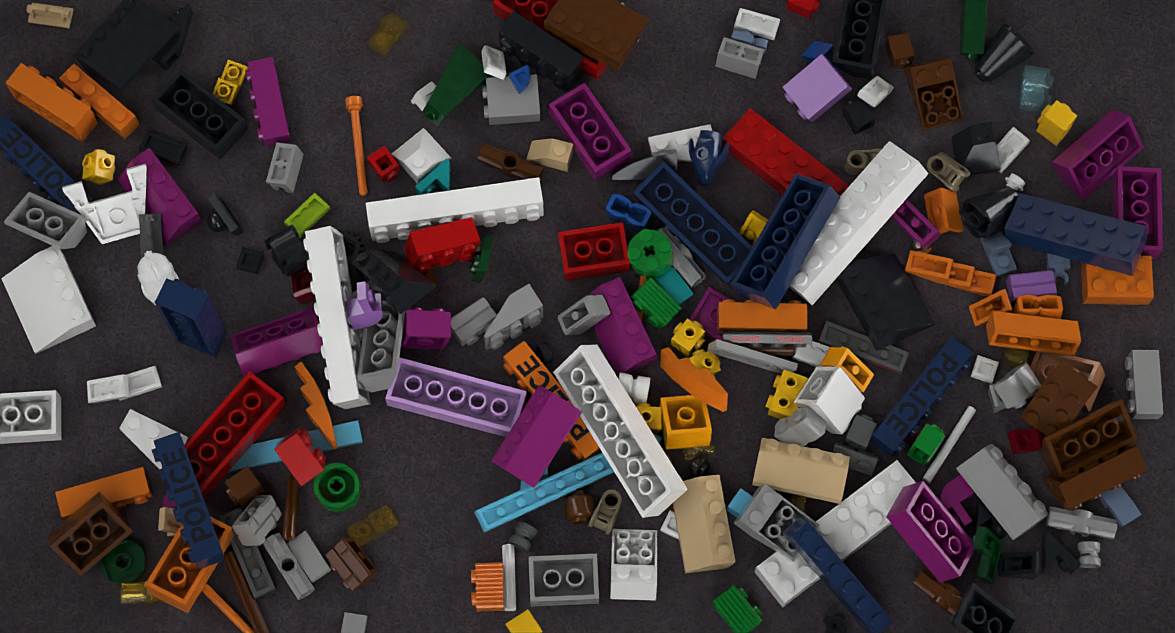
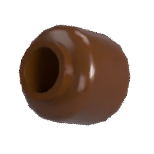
M583 490L573 491L572 496L565 499L566 518L572 521L574 525L590 522L595 511L593 497L585 494Z

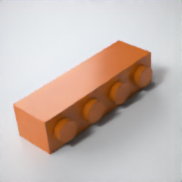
M73 64L59 78L63 87L70 90L78 100L81 98L86 100L91 105V110L96 116L123 139H126L140 125L136 116L77 65Z
M731 299L719 302L717 308V334H722V331L806 332L807 304H801V301H789L788 303H779L775 310L753 300H746L744 303Z
M992 311L986 325L988 343L991 346L1075 355L1081 343L1078 321Z
M144 467L55 492L61 518L64 521L99 491L117 510L126 508V504L145 503L148 501V498L153 497L147 471Z

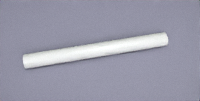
M968 406L925 473L923 480L928 483L932 481L975 414L976 410L973 407Z

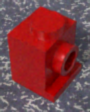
M385 145L367 156L368 165L382 183L386 180L391 182L398 177V172H400L399 164ZM383 166H388L385 170H381Z

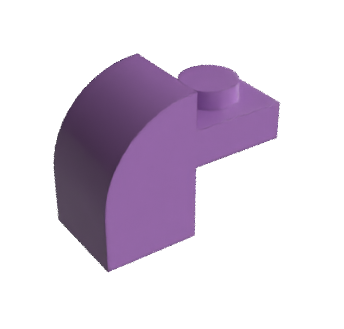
M366 281L357 283V298L347 300V318L354 330L375 325L382 318L381 292L374 294L373 289H369Z

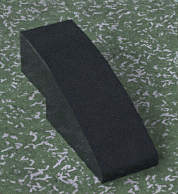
M664 150L634 158L613 170L612 180L647 179L663 161L673 171H677V151Z

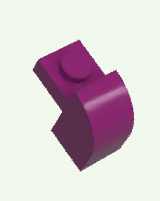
M962 475L946 484L938 500L951 513L960 527L964 529L970 525L972 520L961 503L970 499L974 491Z

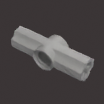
M666 227L660 228L658 231L668 238L673 250L674 262L672 267L690 288L696 287L706 278V275L694 262L687 247L682 243L679 244Z
M1051 506L1048 509L1047 527L1070 531L1073 535L1079 533L1083 537L1091 535L1111 540L1115 538L1117 531L1116 519L1096 516L1090 511L1080 509L1071 511Z
M277 533L268 537L263 545L297 599L300 600L310 595L315 588L281 534ZM286 562H294V568L292 570H283V566Z

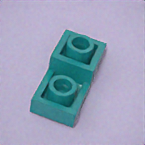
M673 267L664 276L653 278L679 305L693 295L691 289Z

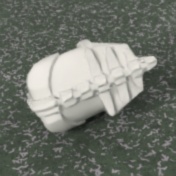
M147 251L137 266V276L141 283L143 294L156 306L155 300L166 278L173 281L179 278L174 271L172 263L168 261L166 256Z

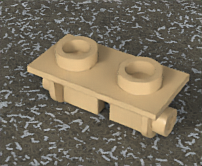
M39 3L28 4L27 13H30L28 23L70 28L74 9Z

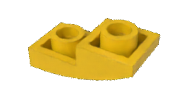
M228 60L221 79L218 78L213 95L223 103L232 105L246 77L245 70H249V67Z

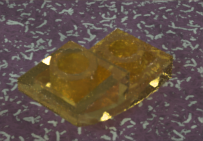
M388 505L368 514L367 518L349 526L346 532L361 548L393 529L399 523Z

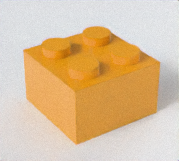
M694 395L664 397L660 399L661 427L666 450L710 446L712 428L706 403Z

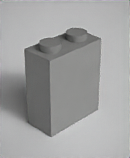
M537 74L530 75V82L527 88L520 94H518L509 76H506L504 80L497 77L486 78V86H482L483 99L487 98L488 105H484V117L489 118V125L540 121Z

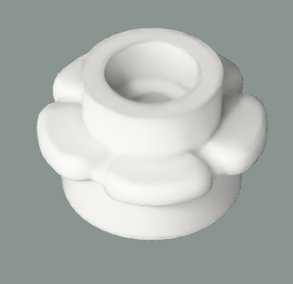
M1011 173L1009 177L1005 178L1007 182L1006 187H1011L1016 191H1023L1022 187L1025 185V182L1020 177Z

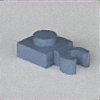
M733 30L731 37L732 40L764 49V53L766 51L768 40L754 38V35L748 31Z
M1046 253L1047 270H1054L1055 284L1057 282L1056 277L1060 276L1063 278L1064 285H1066L1069 277L1064 270L1070 269V259Z

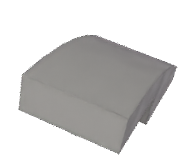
M306 530L295 537L293 541L287 543L312 583L331 571L328 563Z

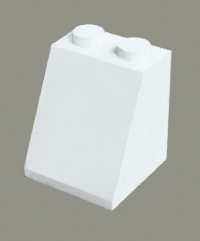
M816 367L794 403L800 408L809 406L827 422L826 430L830 433L843 434L850 427V421L854 415L860 411L865 397L840 367Z

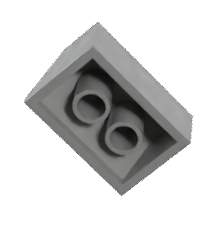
M31 192L26 194L4 221V224L59 249L75 248L87 234L85 216Z

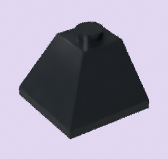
M992 122L971 125L952 136L955 161L967 168L970 176L1001 170Z

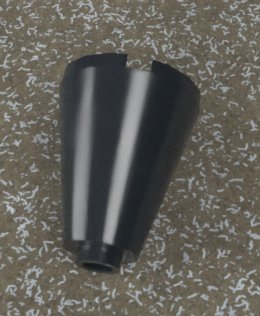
M1003 24L975 66L977 71L975 75L982 82L993 81L1034 54V52H1031L1032 47L1018 32H1010L1009 30L1012 27L1007 24Z
M1005 187L962 201L959 205V215L963 214L965 221L962 222L963 225L974 237L987 238L1012 212L1019 196L1018 192L1011 187Z

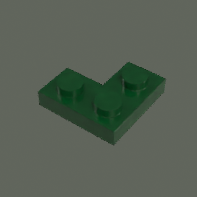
M485 235L483 241H480L475 253L479 255H476L470 269V273L473 274L472 281L480 283L486 273L494 237Z
M978 526L977 532L973 536V548L981 554L980 562L976 567V577L984 583L994 584L1003 541L988 528Z

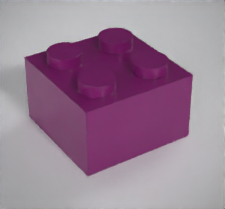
M418 307L406 310L401 348L444 349L451 338V312H445L444 309L440 308L423 311L422 308Z

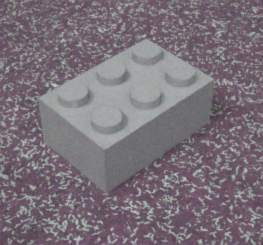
M597 554L529 557L531 607L599 604Z

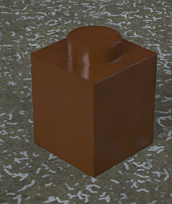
M909 33L889 36L885 45L891 67L898 66V68L902 69L904 66L912 64L915 55Z

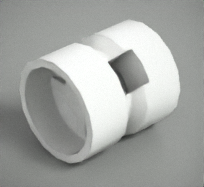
M620 373L619 381L633 403H647L651 378L638 376L636 379H633V376L630 374Z

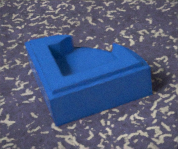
M528 64L509 73V78L518 94L522 93L530 82Z

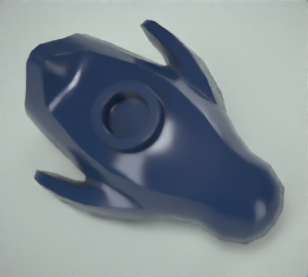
M701 130L695 147L693 138L689 140V155L694 165L697 183L701 186L711 184L716 170L728 157L730 145L727 142L722 151V133Z

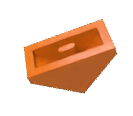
M1006 289L969 306L975 327L987 324L992 311L1011 313L1013 310Z

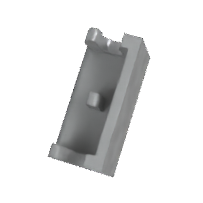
M724 37L717 55L715 67L756 79L764 49Z
M276 143L266 183L270 184L273 189L279 191L280 187L288 193H294L304 155L297 145Z

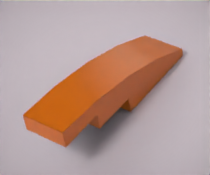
M910 250L905 272L921 278L987 297L992 295L997 278L996 274L977 271L973 266L954 263L953 259L912 250Z
M669 347L661 349L660 367L676 383L704 403L722 412L727 411L728 393L707 368L697 370L687 357L679 360Z
M300 362L294 367L297 375L305 384L300 387V390L310 407L305 409L308 418L335 450L338 448L324 398L313 377L304 364Z

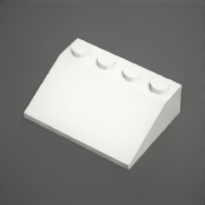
M51 246L40 251L1 278L35 354L96 327L61 249Z

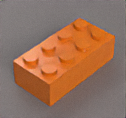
M21 63L5 82L14 99L83 143L98 124L95 118L96 114L91 110V105L82 98L78 100L73 97L74 94L67 88L61 89L56 86L57 83L50 77L46 76L44 78L39 75L40 72L33 66L29 65L27 67Z
M210 517L224 554L234 537L232 527ZM181 525L147 580L145 587L148 594L188 613L218 563L201 569L197 568L196 562L191 564L187 550L191 548L189 542H183L180 530L184 528Z

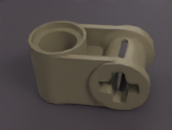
M882 149L854 150L850 152L845 161V170L851 175H860ZM851 160H856V161H858V162L860 163V165H859V166L853 165V164L851 163Z
M944 152L937 153L927 162L929 172L941 180L946 187L955 192L959 190V185L965 177L968 178L970 176L967 168ZM936 159L942 161L943 168H939L936 165Z
M612 489L604 492L590 519L588 527L592 528L594 526L610 535L622 504L619 492ZM613 496L617 498L618 503L615 506H608L605 500Z

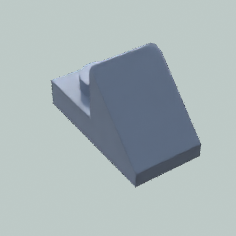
M1001 232L991 234L985 239L983 237L980 238L996 277L1017 270L1009 250L1012 244Z

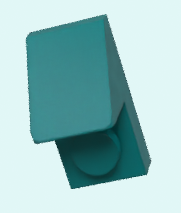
M447 158L415 186L417 195L434 193L437 190V185L443 191H450L451 168L450 161Z

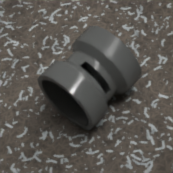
M517 521L515 533L510 536L508 543L528 552L531 546L530 541L532 538H535L538 531L524 522Z

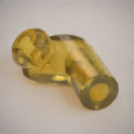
M715 445L684 448L683 457L687 461H692L701 453L713 456Z

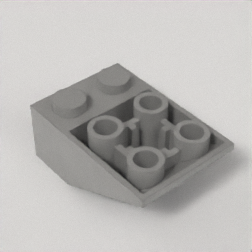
M530 284L510 294L484 335L486 350L490 348L495 350L504 344L503 341L509 337L514 339L523 333L522 330L530 326V328H533L541 323L543 305Z
M766 484L756 490L734 521V524L748 535L793 562L799 553L782 532L797 518L808 520L815 529L819 526L817 522Z

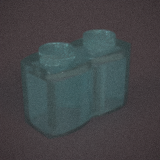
M1029 65L1024 66L1021 74L1018 110L1042 113L1045 107L1051 104V95H1048V88H1052L1054 76L1050 75L1051 69Z

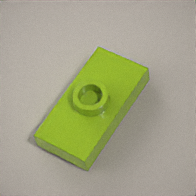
M314 193L284 221V224L288 227L293 225L299 234L298 237L301 238L305 231H308L330 210V206Z

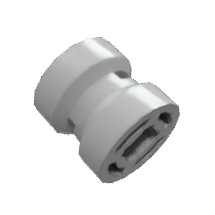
M1091 541L1079 542L1078 551L1080 552L1078 562L1081 564L1080 567H1101V559L1098 557L1100 543Z

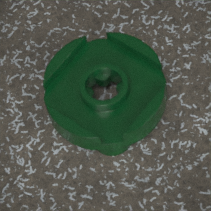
M124 539L100 559V569L103 575L116 585H129L136 582L145 573L146 555L138 544ZM121 557L129 559L127 566L124 568L117 565Z

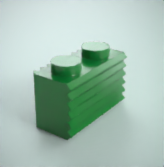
M652 277L647 279L630 297L634 308L639 312L642 311L648 317L647 321L653 327H658L659 329L664 327L682 308Z
M926 424L907 456L926 466L945 438L944 433H942L943 430L934 424Z
M735 585L714 599L712 605L734 633H750L762 623L761 617L763 615L757 606H751L748 603L747 599L749 597L741 587L737 589Z

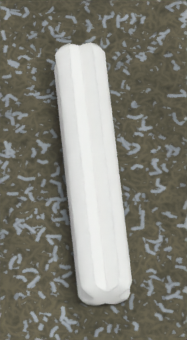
M505 544L502 546L504 610L515 611V550L513 544Z

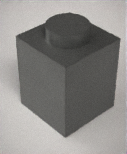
M856 414L844 443L858 450L865 451L877 423L873 422V419L869 416H859Z

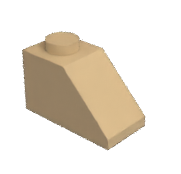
M553 138L532 141L526 161L568 172L573 155V144Z

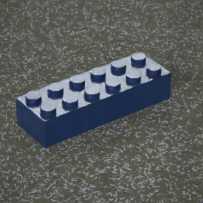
M663 161L633 192V196L642 205L647 207L672 234L727 286L735 278L752 246Z
M795 173L731 283V286L741 296L776 310L840 200L839 195L828 184Z
M1022 193L1019 194L1004 228L1005 236L1012 244L1130 276L1134 273L1147 241L1146 226Z
M166 278L155 300V304L176 342L216 358L227 333L209 295H207L208 292L199 287H195V289L187 287V284L179 279H174L173 281Z

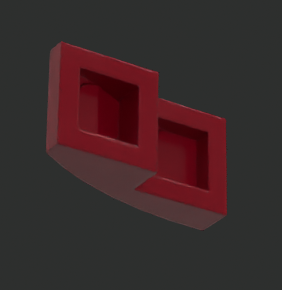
M1035 427L1012 430L1007 433L1012 454L1042 450L1043 437L1046 436Z

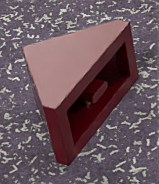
M308 268L292 274L293 294L298 302L302 305L315 301L316 297L312 293L310 282L313 281L312 273L309 272Z

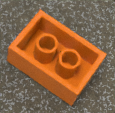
M1140 256L1132 276L1081 262L1083 304L1149 305L1154 298L1152 256Z

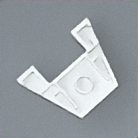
M146 163L126 169L132 191L88 202L82 181L62 187L63 192L74 204V207L82 216H85L86 223L102 244L140 234L139 215L145 214Z

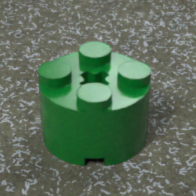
M643 229L631 239L628 245V258L634 271L639 276L646 279L662 277L671 269L674 262L673 250L668 238L661 232ZM652 252L655 253L654 256H653V255H649V256L647 257V254H648V253H652Z
M332 463L326 465L324 470L315 477L314 491L323 508L334 513H342L356 506L361 496V485L357 474L349 466L343 463ZM340 484L341 488L339 491H335L336 485Z

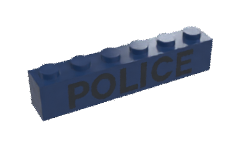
M4 115L0 119V148L5 152L3 154L5 159L10 164L15 162L19 166L17 170L25 178L29 176L34 180L32 185L40 193L44 190L48 194L46 198L49 201L80 214L62 189L63 186L76 182L7 115ZM86 193L88 202H94V200Z
M951 337L874 432L870 441L890 457L895 451L899 454L907 444L904 442L905 438L908 435L914 436L920 428L917 425L921 419L926 420L933 412L931 406L935 402L939 404L945 397L946 393L943 391L947 386L952 388L960 378L957 376L959 371L963 370L965 372L972 363L970 357L973 352L954 337Z
M180 432L153 440L155 448L152 449L155 462H161L162 468L158 470L162 482H168L169 489H166L169 502H175L176 509H173L176 522H182L184 529L180 530L183 542H189L191 549L187 550L191 564L196 562L197 568L201 569L224 561L221 546Z
M797 518L782 532L866 633H881L892 622L891 618L808 520Z

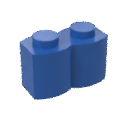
M612 194L606 206V215L609 219L616 223L623 222V224H626L635 232L647 229L652 220V212L647 207L631 203L629 199L622 195Z

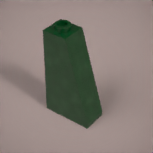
M961 0L960 55H965V59L977 60L978 56L984 54L987 0Z
M461 43L453 52L422 111L426 118L436 126H439L467 100L490 75L484 72L483 64Z

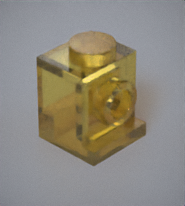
M1006 347L1001 363L1013 367L1027 362L1030 350L1022 349L1018 351L1016 348Z

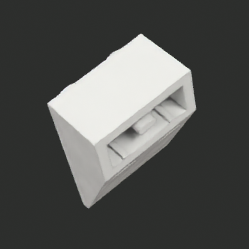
M612 529L610 599L656 600L657 530Z

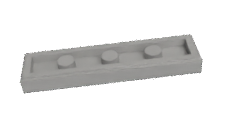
M718 339L709 343L707 350L716 355L780 374L783 373L784 369L795 372L798 365L795 362Z

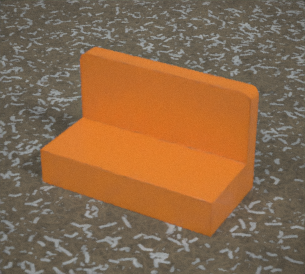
M938 188L924 194L928 221L939 231V235L948 231L958 233L964 231L955 191Z

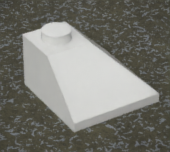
M424 128L391 154L417 184L446 158L451 160L446 151Z

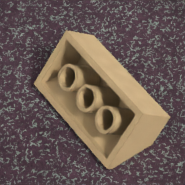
M762 438L752 485L760 487L766 484L773 490L841 504L850 456L822 451L817 448L803 447L794 443L780 442L775 439Z
M720 475L701 476L683 481L688 490L673 502V509L685 573L729 568L735 563V556Z

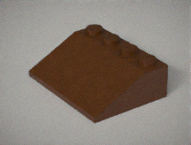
M559 0L544 21V31L619 72L649 24L650 19L615 0Z

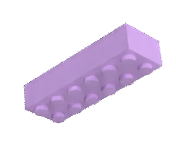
M399 357L397 375L390 389H388L385 399L387 406L506 437L525 407L527 391Z

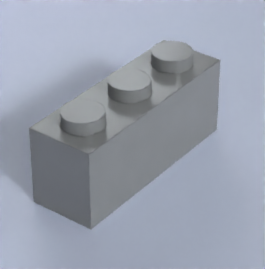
M1132 350L1128 357L1125 358V369L1129 370L1126 389L1130 391L1131 396L1127 405L1128 412L1132 413V419H1159L1163 415L1159 350Z

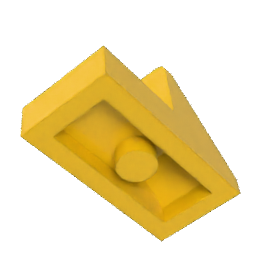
M753 210L746 219L739 234L753 247L768 219Z

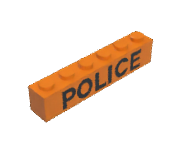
M525 341L503 356L504 369L510 376L512 374L518 379L516 383L521 390L528 391L532 396L540 385L572 404L564 389ZM579 416L564 443L568 441L573 447L571 452L577 460L582 459L585 461L598 454L601 449Z

